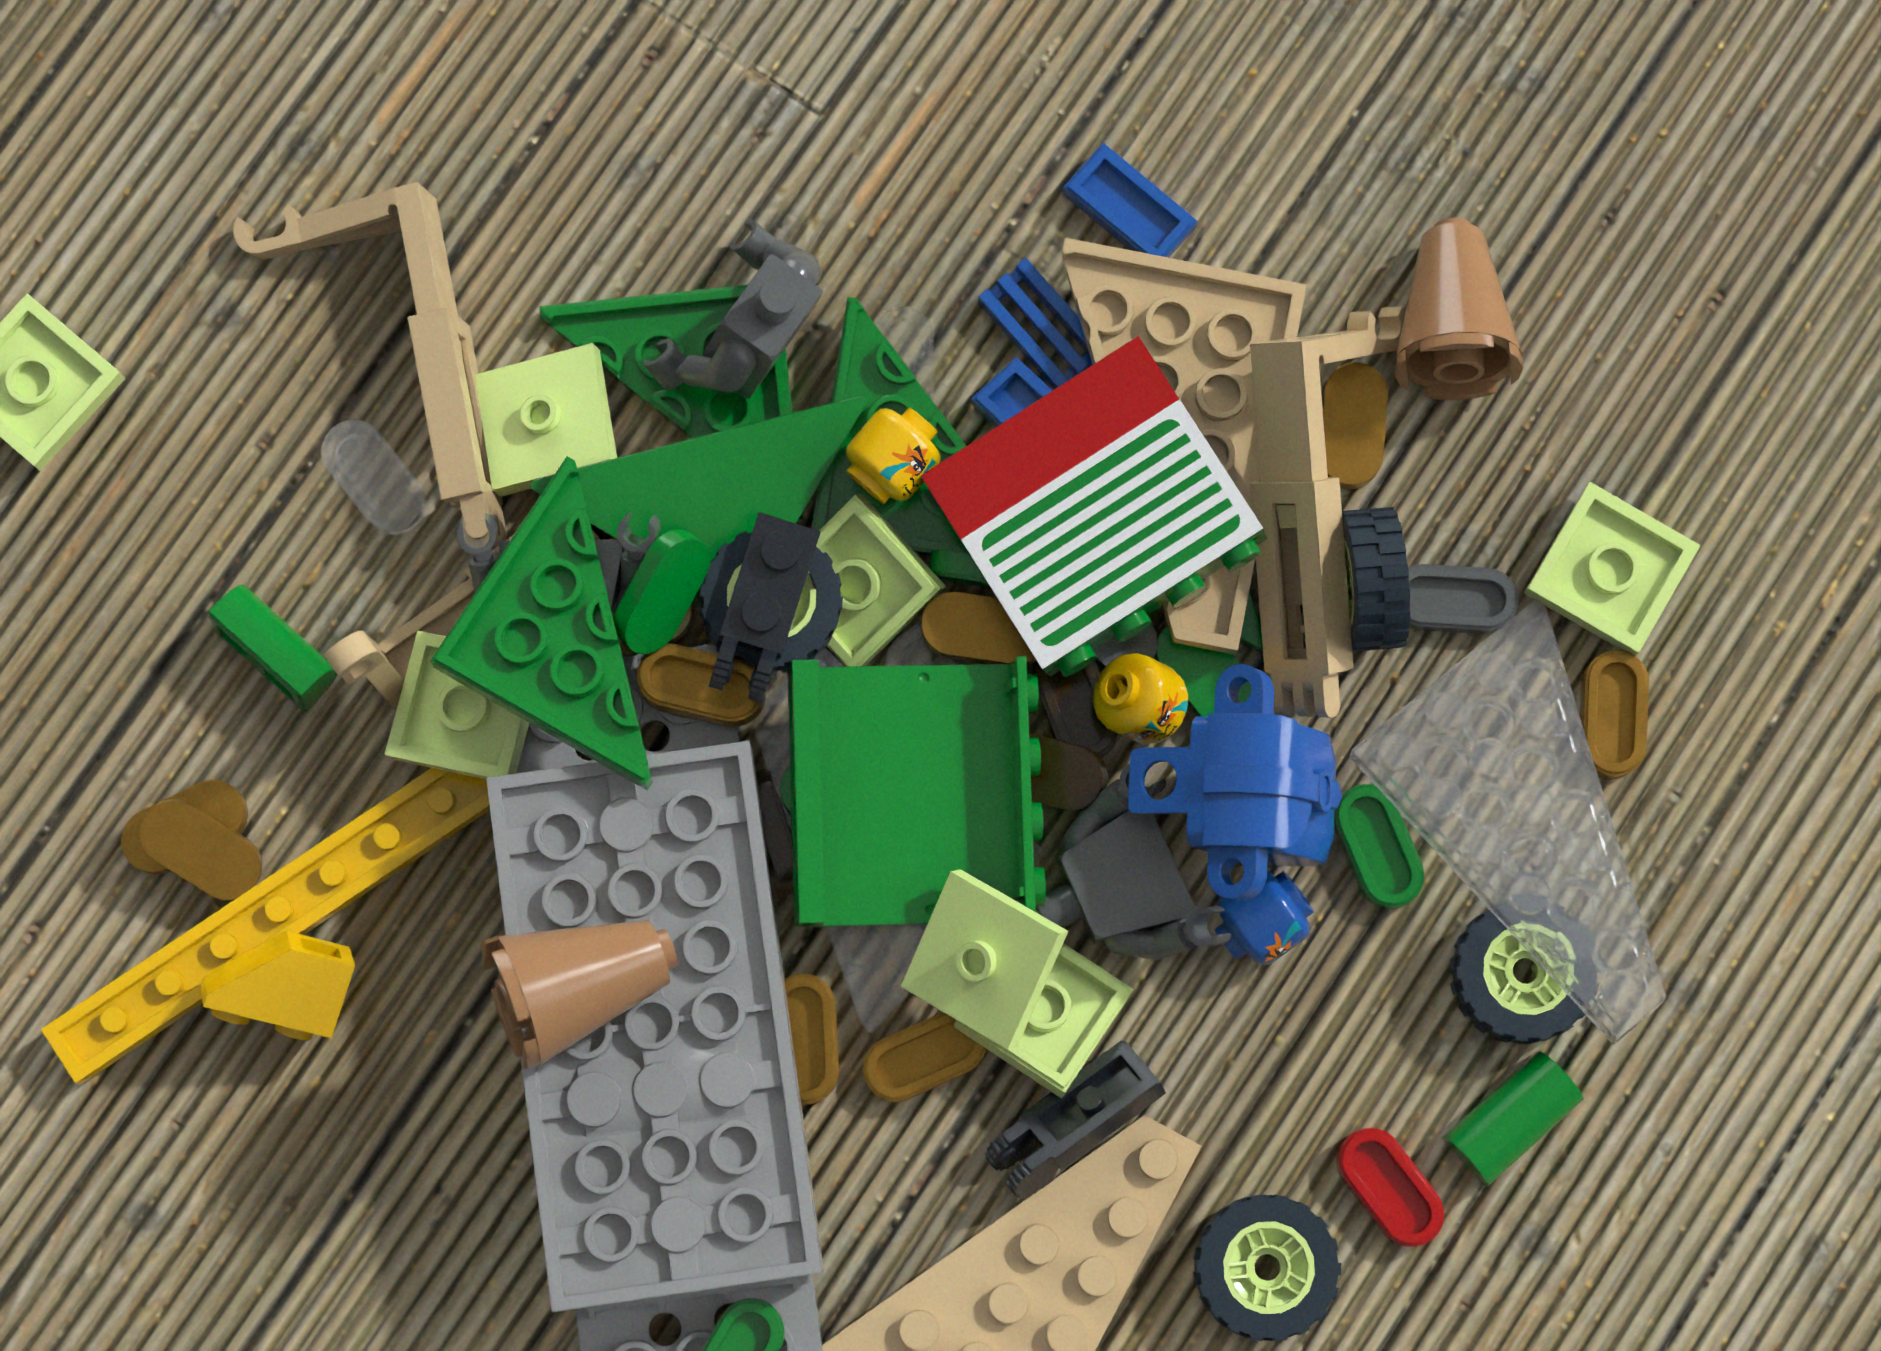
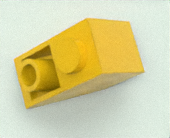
M285 931L205 974L200 987L203 1007L210 1008L211 1014L216 1018L233 1024L245 1025L249 1023L250 1019L275 1024L276 1031L290 1038L311 1040L315 1034L332 1039L355 967L350 947Z

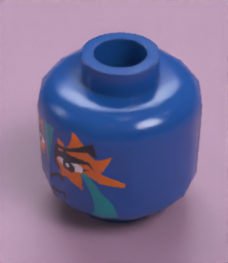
M1267 870L1266 883L1256 897L1247 901H1236L1222 896L1219 898L1217 906L1222 907L1225 911L1219 913L1223 923L1214 930L1217 935L1231 933L1230 940L1224 945L1236 960L1248 954L1256 963L1269 965L1308 937L1310 924L1307 917L1313 914L1314 910L1284 870L1276 876Z

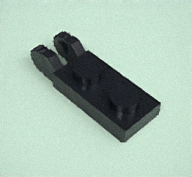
M758 512L719 635V639L723 641L708 687L723 691L724 685L729 683L734 668L733 657L737 645L762 652L758 667L753 670L747 688L749 691L748 699L762 703L776 657H782L821 531Z
M1125 1040L1119 1041L1081 1069L1063 1098L1050 1092L1020 1114L1021 1120L1004 1131L999 1138L996 1137L995 1141L986 1148V1160L996 1171L1008 1170L1009 1167L1015 1166L1017 1161H1021L1030 1155L1036 1141H1038L1042 1147L1025 1159L1023 1164L1017 1165V1168L1012 1170L1011 1175L1008 1176V1181H1006L1008 1183L1007 1187L1018 1199L1020 1197L1023 1199L1027 1196L1030 1197L1033 1193L1036 1194L1038 1189H1042L1052 1182L1058 1168L1061 1171L1165 1095L1166 1092L1161 1082Z

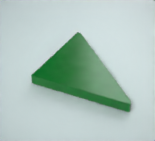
M747 285L539 306L540 317L544 323L575 347L593 343L600 350L602 367L607 373L689 438L792 413L786 349L750 399L738 391L728 393L690 386L685 382L673 389L667 390L659 384L643 365L645 360L653 361L662 355L656 348V345L659 341L667 338L671 339L686 357L692 354L702 356L718 326ZM803 512L798 520H804Z
M847 297L831 403L855 396H861L867 400V403L818 485L812 529L819 531L854 495L863 494L915 553L931 555L932 550H947L970 554L925 482L908 500L896 501L889 498L885 504H882L858 485L846 472L851 466L846 456L847 445L874 413L884 408L891 409L902 416L910 407L925 418L938 432L931 442L939 451L940 463L966 447V444L927 395L914 374L866 313L858 299Z
M855 396L580 467L578 472L590 522L617 538L619 523L631 511L629 526L632 533L639 537L649 536V521L653 515H656L661 522V530L658 537L675 529L687 530L707 546L710 552V561L712 562L717 550L725 542L728 545L735 540L736 535L746 530L748 533L753 531L758 512L792 523L798 521L866 405L867 400L861 396ZM554 474L534 479L530 488L542 494Z
M566 456L430 662L433 668L648 791L653 781L575 460Z

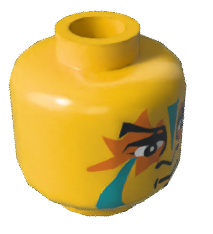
M910 407L902 416L891 409H880L874 413L847 445L846 456L851 466L846 472L858 485L882 504H885L889 498L896 501L908 500L924 483L921 475L940 463L939 451L931 442L938 432L925 418Z
M1140 653L1124 654L1109 662L1099 674L1094 686L1093 706L1098 719L1107 729L1140 744L1159 743L1170 737L1182 724L1188 709V692L1184 680L1174 669Z

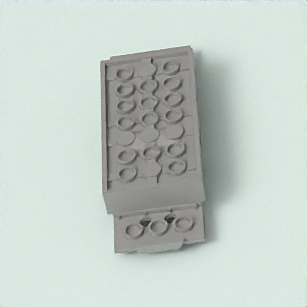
M715 644L689 647L718 654ZM645 654L625 656L623 660L640 731L643 726L650 722H660L670 732L669 742L662 750L652 752L645 749L653 781L648 791L595 760L587 761L580 758L574 748L530 723L517 773L486 778L505 935L648 920L655 931L666 929L673 943L678 961L677 967L669 969L670 983L542 1065L526 1071L522 1067L552 1312L575 1309L580 1351H701L716 1326L715 1315L722 1305L735 1303L743 1299L756 1298L773 1305L783 1319L785 1338L780 1351H823L813 1274L823 1273L824 1268L753 750L750 741L741 742L739 727L721 726L653 708L643 698L637 682L638 666ZM520 1056V1057H521V1065H522V1063H523V1056ZM664 1312L675 1315L681 1323L679 1339L674 1344L668 1346L656 1343L649 1331L652 1319Z

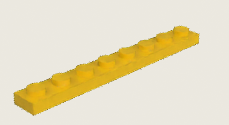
M430 768L41 1029L42 1033L76 1084L82 1085L201 1005L203 1002L200 987L205 974L285 931L305 935L490 811L486 779Z

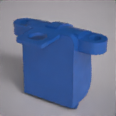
M1245 664L1233 665L1220 675L1215 687L1214 713H1209L1208 716H1197L1193 719L1190 747L1135 748L1131 752L1128 809L1132 813L1187 814L1186 832L1190 846L1208 852L1207 877L1211 888L1218 895L1236 901L1250 900L1262 891L1267 879V867L1326 864L1334 838V812L1342 799L1339 783L1336 781V758L1331 737L1325 732L1298 724L1296 719L1283 715H1273L1274 686L1271 679L1263 671ZM1250 682L1251 694L1245 702L1240 703L1238 699L1239 689L1243 684ZM1168 762L1176 772V786L1168 797L1155 800L1148 795L1145 789L1146 773L1154 764ZM1241 862L1244 868L1243 877L1238 883L1233 884L1230 877L1231 870L1235 864Z

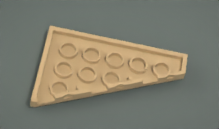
M1065 238L1062 260L1092 364H1095L1139 336L1251 508L1250 483L1261 481L1250 344L1297 337L1307 285ZM1255 559L1231 573L1226 570L1225 566L1203 579L1206 585L1204 591L1179 607L1174 608L1170 601L1162 605L1173 643L1236 655L1239 648Z
M1143 1115L1056 1177L1044 1188L1039 1189L1036 1194H1032L822 1345L823 1351H1095L1202 1146Z

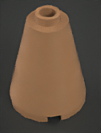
M1446 218L1438 221L1421 238L1395 358V377L1400 386L1409 392V381L1425 386V397L1436 400H1466L1485 397L1497 392V381L1511 375V385L1519 380L1523 370V356L1483 231L1477 226L1471 225L1465 219Z
M648 920L495 936L483 940L481 944L485 970L497 967L501 978L495 980L496 988L491 989V993L512 1050L517 1058L523 1056L522 1067L525 1071L542 1065L670 983L669 969L678 966L676 952L666 929L655 931Z

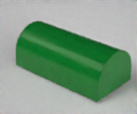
M239 585L230 590L208 610L210 614L209 619L214 631L301 711L304 709L308 711L330 688L337 677V673L327 659L245 585Z
M1537 1051L1441 1138L1485 1187H1488L1583 1101L1584 1098L1576 1084L1564 1070L1545 1053Z

